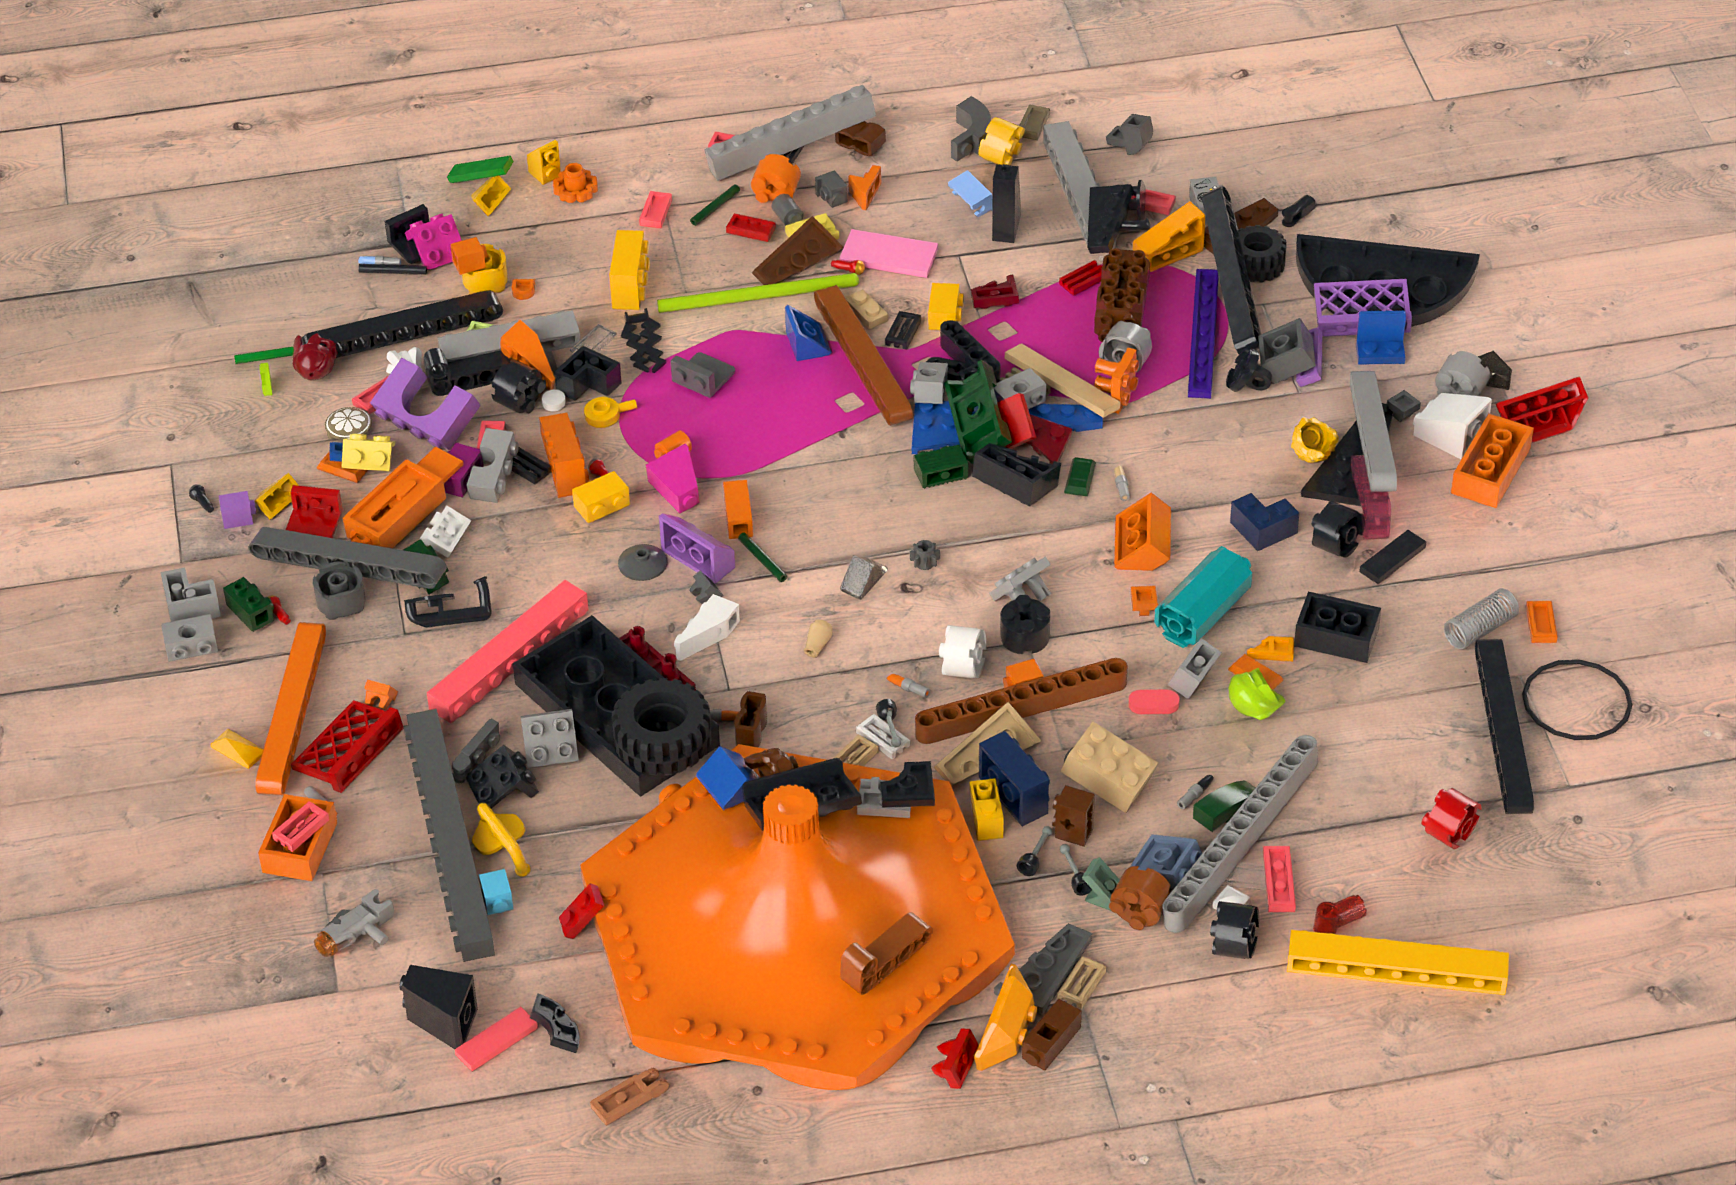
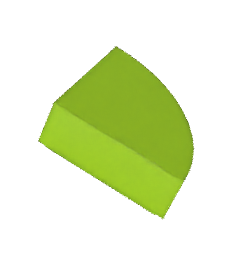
M268 362L260 363L262 392L264 396L272 395Z

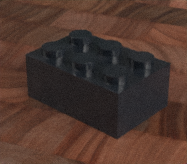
M1308 591L1296 623L1294 647L1368 663L1379 630L1381 608Z

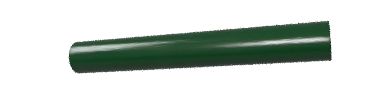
M734 184L690 219L691 224L696 226L740 191L739 186Z
M746 533L739 535L738 540L780 582H784L787 579V575Z

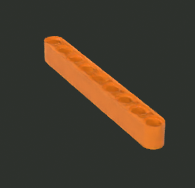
M298 623L256 776L257 794H285L292 768L290 764L295 757L325 643L326 626L324 623Z

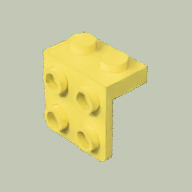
M350 434V438L343 439L342 468L390 471L392 447L395 446L396 442L390 441V436L376 435L373 439H366L367 434Z

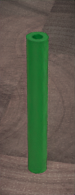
M292 346L234 355L235 364L293 356L294 349Z

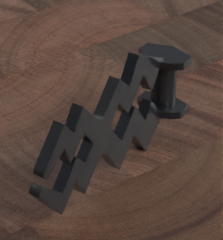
M647 308L644 309V313L628 315V312H624L625 325L621 338L627 339L626 345L637 350L630 357L631 361H635L633 367L648 373L649 368L644 364L651 361L656 363L652 368V373L657 372L666 364V360L660 358L663 355V351L653 348L662 339V336L653 333L661 327L660 323L649 317ZM644 322L641 324V328H644V330L640 332V336L632 333L637 329V326L633 324ZM641 337L648 339L644 344L638 343ZM644 354H648V355H649V356L647 357V359L644 358V357H642V356H643Z

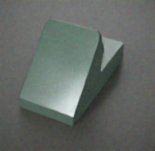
M1099 857L1091 861L1082 877L1092 889L1085 898V901L1110 910L1111 895L1120 879Z

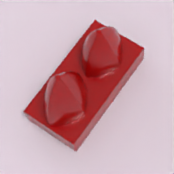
M961 1028L956 1038L945 1041L937 1046L939 1052L946 1055L947 1058L933 1065L931 1069L935 1075L945 1078L950 1088L961 1089L979 1047L971 1029Z

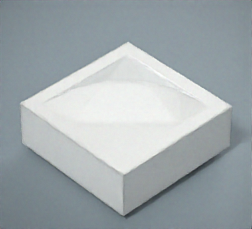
M1227 885L1213 901V908L1217 910L1219 901L1248 905L1250 897Z

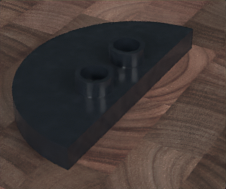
M1297 234L1296 241L1298 271L1305 287L1314 298V283L1407 279L1409 306L1412 315L1411 327L1427 323L1444 315L1464 298L1476 277L1480 254L1304 234ZM1392 287L1389 291L1398 296L1402 292V287ZM1369 288L1366 291L1373 298L1380 292L1375 288ZM1346 289L1343 294L1351 299L1356 292L1352 289ZM1329 290L1320 291V295L1327 300L1333 295ZM1385 295L1378 300L1385 306L1392 302ZM1360 296L1355 302L1364 307L1369 301ZM1337 297L1332 303L1341 308L1346 302ZM1396 304L1391 310L1404 311V308ZM1373 305V306H1371L1367 311H1382V310L1379 309L1378 307H1376L1375 305ZM1349 306L1344 312L1347 314H1357L1359 311ZM1326 307V309L1332 312L1333 314L1336 313L1329 307Z

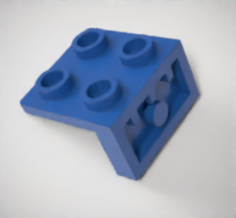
M1405 311L1359 312L1356 338L1358 365L1405 364L1403 344L1406 321Z

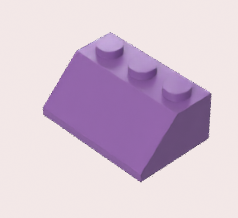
M663 513L659 515L661 550L696 572L701 570L715 584L735 568L734 550L730 546L721 543L712 535L706 534L696 528L694 524L688 523L680 517Z

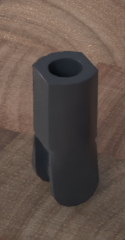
M1304 195L1294 204L1283 209L1282 216L1284 219L1282 220V225L1285 227L1294 226L1301 218L1315 209V199L1310 195Z

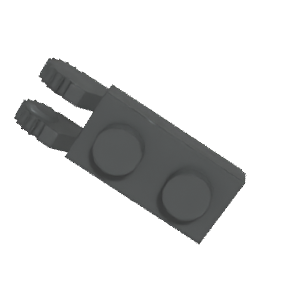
M492 718L489 719L462 749L455 761H453L452 769L454 773L452 774L455 783H464L466 776H468L467 774L471 772L470 770L476 764H480L483 761L485 753L491 747L494 748L500 739L499 722Z

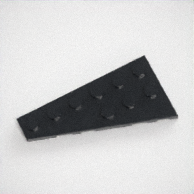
M1382 403L1389 435L1393 412L1387 404ZM1357 420L1336 445L1335 450L1331 452L1328 459L1324 460L1302 488L1301 497L1368 508L1373 507L1376 492H1371Z

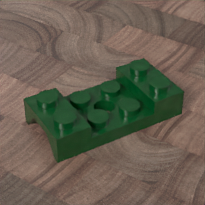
M980 360L978 361V371L963 381L947 380L944 382L960 447L967 461L974 464L975 453L989 443L1002 447L1012 443L1008 424L1002 420L994 392V387L997 386L993 368ZM978 406L977 412L973 414L974 408Z

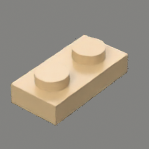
M863 289L845 297L857 318L869 330L888 321V313Z

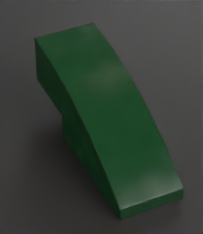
M1243 780L1216 789L1194 804L1193 819L1209 831H1215L1223 823L1229 822L1254 791L1255 787Z

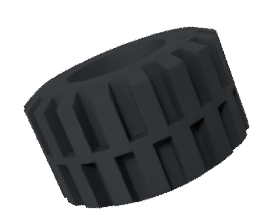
M1255 225L1246 226L1245 229H1238L1250 282L1255 283V281H1259V283H1262L1266 280H1273V277H1279L1280 273L1284 271L1287 242L1284 236L1278 233L1276 229H1270L1268 226Z

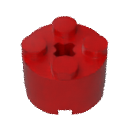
M1450 788L1447 791L1441 789L1435 797V806L1431 812L1428 811L1425 814L1421 825L1425 827L1427 834L1450 848L1457 849L1460 846L1456 843L1460 839L1466 841L1473 832L1480 817L1476 814L1477 809L1481 810L1482 806L1454 788Z

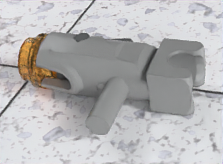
M372 890L361 898L362 903L352 910L342 909L317 934V938L314 939L316 949L324 957L333 956L338 951L353 944L362 934H369L380 945L386 944L388 936L375 925L381 926L393 917L394 907L392 901L387 900L380 904L378 898L379 890Z

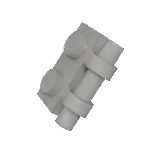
M880 777L861 779L859 793L861 794L862 804L857 805V815L910 818L911 807L882 808L880 782L888 780H880Z

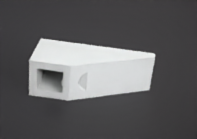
M714 594L707 602H704L698 614L690 619L687 628L675 639L674 647L676 648L677 660L681 661L727 638L740 622L739 604Z

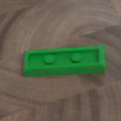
M510 155L455 164L447 178L450 183L506 175L514 161Z

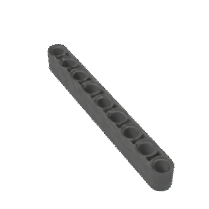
M262 527L248 546L253 556L263 560L320 569L322 566L332 562H346V566L353 568L354 565L358 567L362 577L428 589L436 586L447 569L445 562L433 555L270 527Z

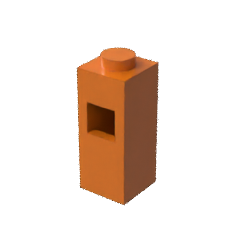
M747 480L723 482L729 539H738L741 533H746L749 537H753Z

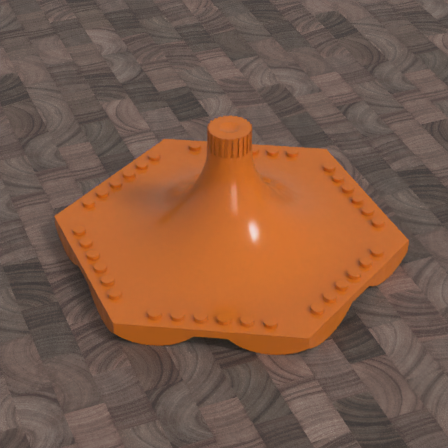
M738 744L731 751L739 753L745 758L768 749ZM786 753L789 757L794 756L799 767L826 761V759ZM843 763L845 775L858 792L861 779L880 777V780L889 781L900 774L894 771ZM758 768L753 769V770L757 773V775L760 777ZM695 777L581 863L580 869L584 889L589 883L597 885L604 903V907L593 917V921L604 946L620 1010L632 1044L650 1054L677 1062L702 1064L727 1059L763 1066L788 1081L825 1090H846L860 1087L872 1082L889 1070L907 1052L925 1026L949 1006L961 1004L979 994L996 979L1015 955L1014 941L950 782L933 779L935 806L911 807L910 818L857 815V806L849 810H838L819 817L818 802L813 792L811 793L809 789H805L803 786L799 787L798 785L780 786L778 789L775 788L773 792L770 791L769 795L765 797L763 802L764 831H762L744 806V802L723 810L699 779ZM909 912L914 913L933 928V934L929 941L868 993L861 995L841 979V957L851 944L858 943L865 949Z

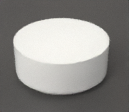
M548 390L542 395V405L548 411H559L566 404L565 394L560 390Z

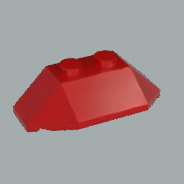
M1579 376L1496 404L1500 417L1533 427L1531 443L1573 430L1588 400V395Z

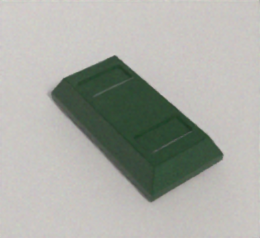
M1078 457L1072 459L1064 490L1065 494L1088 497L1096 466L1094 460Z

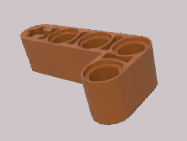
M909 912L865 949L858 943L851 944L841 957V979L861 995L868 993L923 947L931 938L933 928L914 913Z

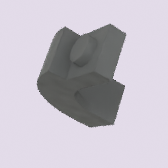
M972 96L956 105V123L967 130L951 140V158L955 161L961 160L971 152L979 155L981 140H985L988 134L985 131L991 122L990 112L982 102Z

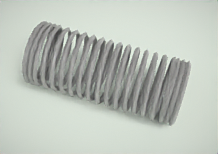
M1500 588L1459 615H1456V617L1448 620L1444 624L1445 636L1455 648L1465 649L1476 640L1486 636V634H1489L1517 616L1519 613L1518 602L1510 591ZM1498 595L1502 596V597L1508 602V604H1509V606H1510V608H1511L1512 614H1510V610H1509L1507 604L1505 603V601H1504L1502 598H1500ZM1499 599H1500V600L1504 603V605L1506 606V608H1507V610H1508V613L1506 612L1504 606L1501 604V602L1499 601ZM1452 624H1454V629H1455V631H1456V634L1458 635V637H1459L1463 642H1465V644L1462 643V642L1456 637V635H1455V633H1454V631H1453ZM1456 626L1458 627V629H1459L1460 633L1462 634V636L1464 637V639H1463V638L1460 636V634L1458 633Z

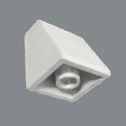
M1441 393L1437 398L1432 399L1422 412L1416 414L1413 420V436L1462 459L1488 413L1490 414L1492 399L1482 396Z

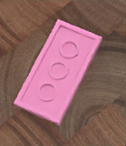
M851 229L840 255V260L848 262L860 260L864 263L865 268L927 278L938 251V243Z

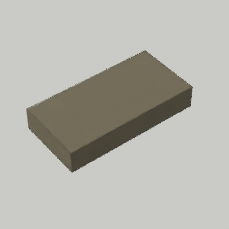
M1035 105L1028 106L1019 125L1025 128L1022 138L1038 141L1043 125L1046 124L1050 115V108Z

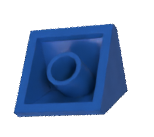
M787 305L785 307L786 334L796 360L802 361L829 356L832 352L820 322Z
M722 746L718 747L696 773V777L723 810L744 802L742 784L760 778L753 769H750L745 764L741 754Z

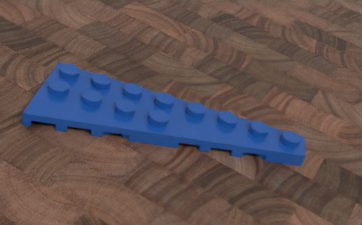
M943 401V404L915 403L912 454H918L920 450H938L944 446L960 444L949 401ZM1043 403L1028 409L1029 414L1072 428V431L1081 432L1103 429V417L1083 405ZM978 406L974 408L973 414L977 412Z

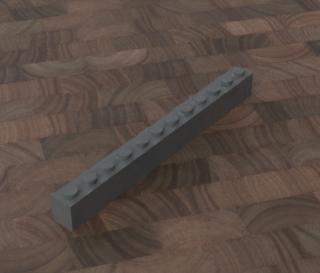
M437 709L407 714L408 725L403 726L406 741L411 740V743L407 745L410 759L415 758L416 762H412L414 777H420V781H416L418 794L425 798L421 800L423 815H429V818L425 819L428 834L433 833L434 836L430 838L432 853H438V857H434L437 873L442 872L443 876L439 877L441 892H447L448 895L443 898L446 912H452V916L448 917L450 930L457 933V936L453 937L455 951L461 952L463 962L495 956L492 933Z

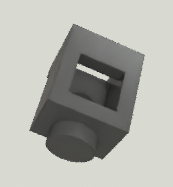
M835 170L815 177L817 197L821 196L832 208L848 202L847 184Z

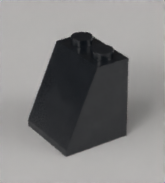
M410 965L407 974L402 975L399 986L400 991H403L402 1006L406 1008L407 1020L453 1049L458 1048L466 1042L478 1010L473 975Z

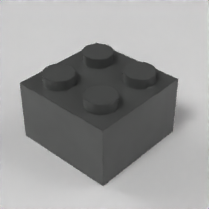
M1301 318L1258 336L1261 367L1271 373L1273 384L1287 380L1289 377L1308 371L1316 366L1313 336Z

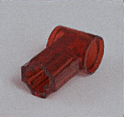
M1352 895L1335 903H1320L1316 908L1313 930L1318 933L1336 934L1337 928L1366 916L1367 909L1363 899L1359 895Z

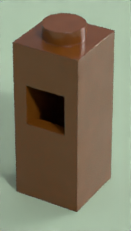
M1058 999L1022 1041V1059L1031 1066H1037L1045 1071L1080 1030L1082 1010Z

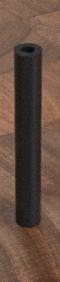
M359 264V273L426 275L427 266Z

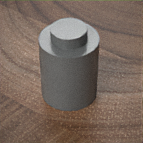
M781 194L773 200L772 210L785 226L802 221L803 211L790 195Z

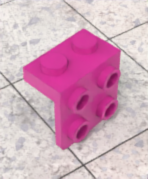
M443 213L430 218V222L424 224L422 221L411 224L410 229L405 232L408 241L414 239L423 265L427 266V270L453 262L450 244L462 240L452 214L445 217Z

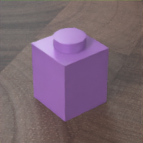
M248 491L219 495L224 529L253 524L252 515L256 514L254 500H249Z

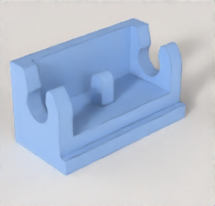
M968 170L948 182V186L954 190L952 193L959 195L972 210L982 206L980 210L974 213L977 217L984 215L990 210L992 211V193Z

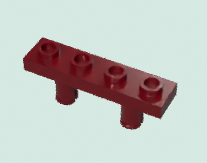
M635 626L619 638L659 674L667 678V681H673V679L680 680L684 685L688 683L693 686L696 691V684L677 668V658L674 654L667 653L664 657L645 641V629L643 627Z

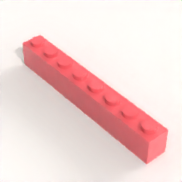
M566 580L561 582L427 692L429 710L437 709L438 716L449 723L463 716L475 703L480 702L486 694L498 687L504 679L514 673V662L554 639L561 632L567 630L578 618L584 616L588 611L587 593Z

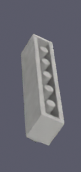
M573 310L521 320L538 335L544 352L580 345V331ZM519 320L438 337V348L443 351L447 363L501 350V337Z

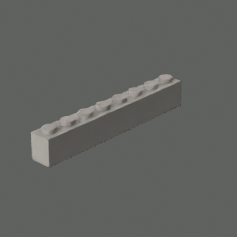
M864 85L855 86L846 92L833 95L824 101L813 103L811 106L794 111L785 117L774 119L763 126L755 127L740 135H735L721 143H715L711 147L704 149L710 172L719 181L758 165L759 161L764 159L766 155L785 154L875 117L876 113L872 95Z
M1069 121L1043 125V143L1087 244L1090 187H1100V184L1095 182L1093 169L1090 170L1088 157L1083 155L1082 143H1078L1077 132L1075 129H1072Z

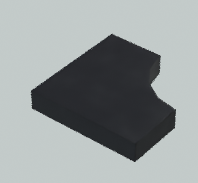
M931 761L905 762L904 769L899 776L889 781L880 782L882 808L935 806Z

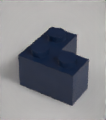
M1249 493L1231 502L1230 523L1257 551H1260L1298 534L1299 512L1286 498L1265 507L1252 493Z

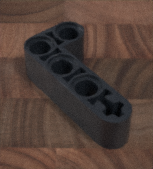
M953 320L944 321L940 325L941 348L953 360L962 361L968 365V368L961 372V381L978 371V361L983 360L993 368L996 383L1000 382L1001 365L999 361L958 322Z
M432 348L424 354V365L432 393L436 396L448 395L454 386L466 391L491 385L499 368L503 364L509 365L512 363L509 360L513 358H508L499 350L447 363L443 351L439 348Z

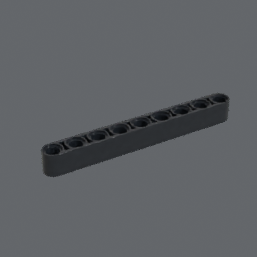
M1220 186L1202 195V202L1232 340L1237 353L1240 354L1241 351L1248 347L1255 350L1259 349L1258 336L1261 335L1231 197L1224 186Z
M486 290L310 332L302 337V344H307L310 337L318 333L321 338L334 341L338 351L336 358L467 327L471 321L484 323L496 320L503 314V307L496 293ZM320 343V344H319V345H322V346H324V347L327 348L326 344H324V343Z
M1476 640L1475 658L1505 814H1532L1534 798L1503 640Z

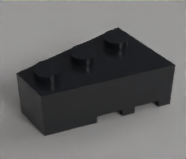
M989 443L975 453L972 477L1023 504L1031 506L1058 486L1061 463L1056 461L1053 462V465L1039 461L1040 457L1034 455L1031 458L1018 455L1016 450Z

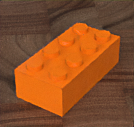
M1488 413L1453 473L1451 494L1497 508L1531 449L1534 428Z

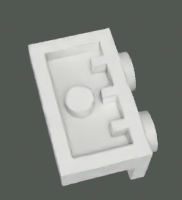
M446 505L442 513L436 512L430 522L433 525L432 529L427 527L420 539L426 546L431 545L434 550L448 558L471 520Z

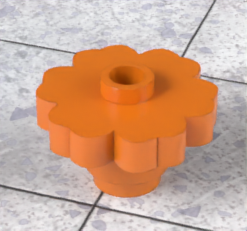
M570 163L566 165L564 171L558 173V178L553 180L554 194L558 195L561 201L573 203L576 200L578 202H585L593 197L592 193L598 191L597 177L591 175V171L585 170L581 164Z

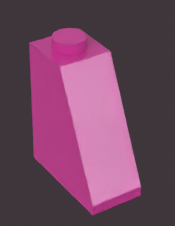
M686 444L646 464L648 482L679 514L700 503L697 481L689 448Z

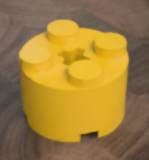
M994 117L986 128L985 132L988 133L986 139L981 140L979 156L995 164L1011 165L1013 161L1012 156L1018 155L1021 151L1022 143L1019 141L1024 134L1025 128L1002 118Z
M484 244L488 257L485 258L486 268L462 274L463 285L469 290L470 294L486 290L496 293L504 291L508 281L506 256L502 249L499 248L497 250L491 244Z

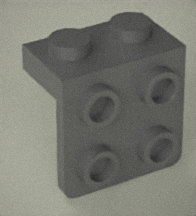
M702 352L696 353L689 361L677 355L671 360L672 381L709 398L735 374L733 366Z

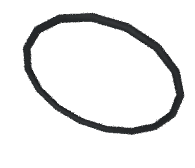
M1580 659L1557 660L1539 667L1527 678L1522 692L1525 710L1537 725L1553 735L1572 740H1597L1615 733L1628 721L1633 706L1629 689L1617 674L1600 664ZM1580 664L1599 669L1614 678L1624 690L1628 704L1624 718L1612 729L1596 735H1572L1556 731L1541 722L1530 709L1527 692L1531 681L1543 670L1557 665Z

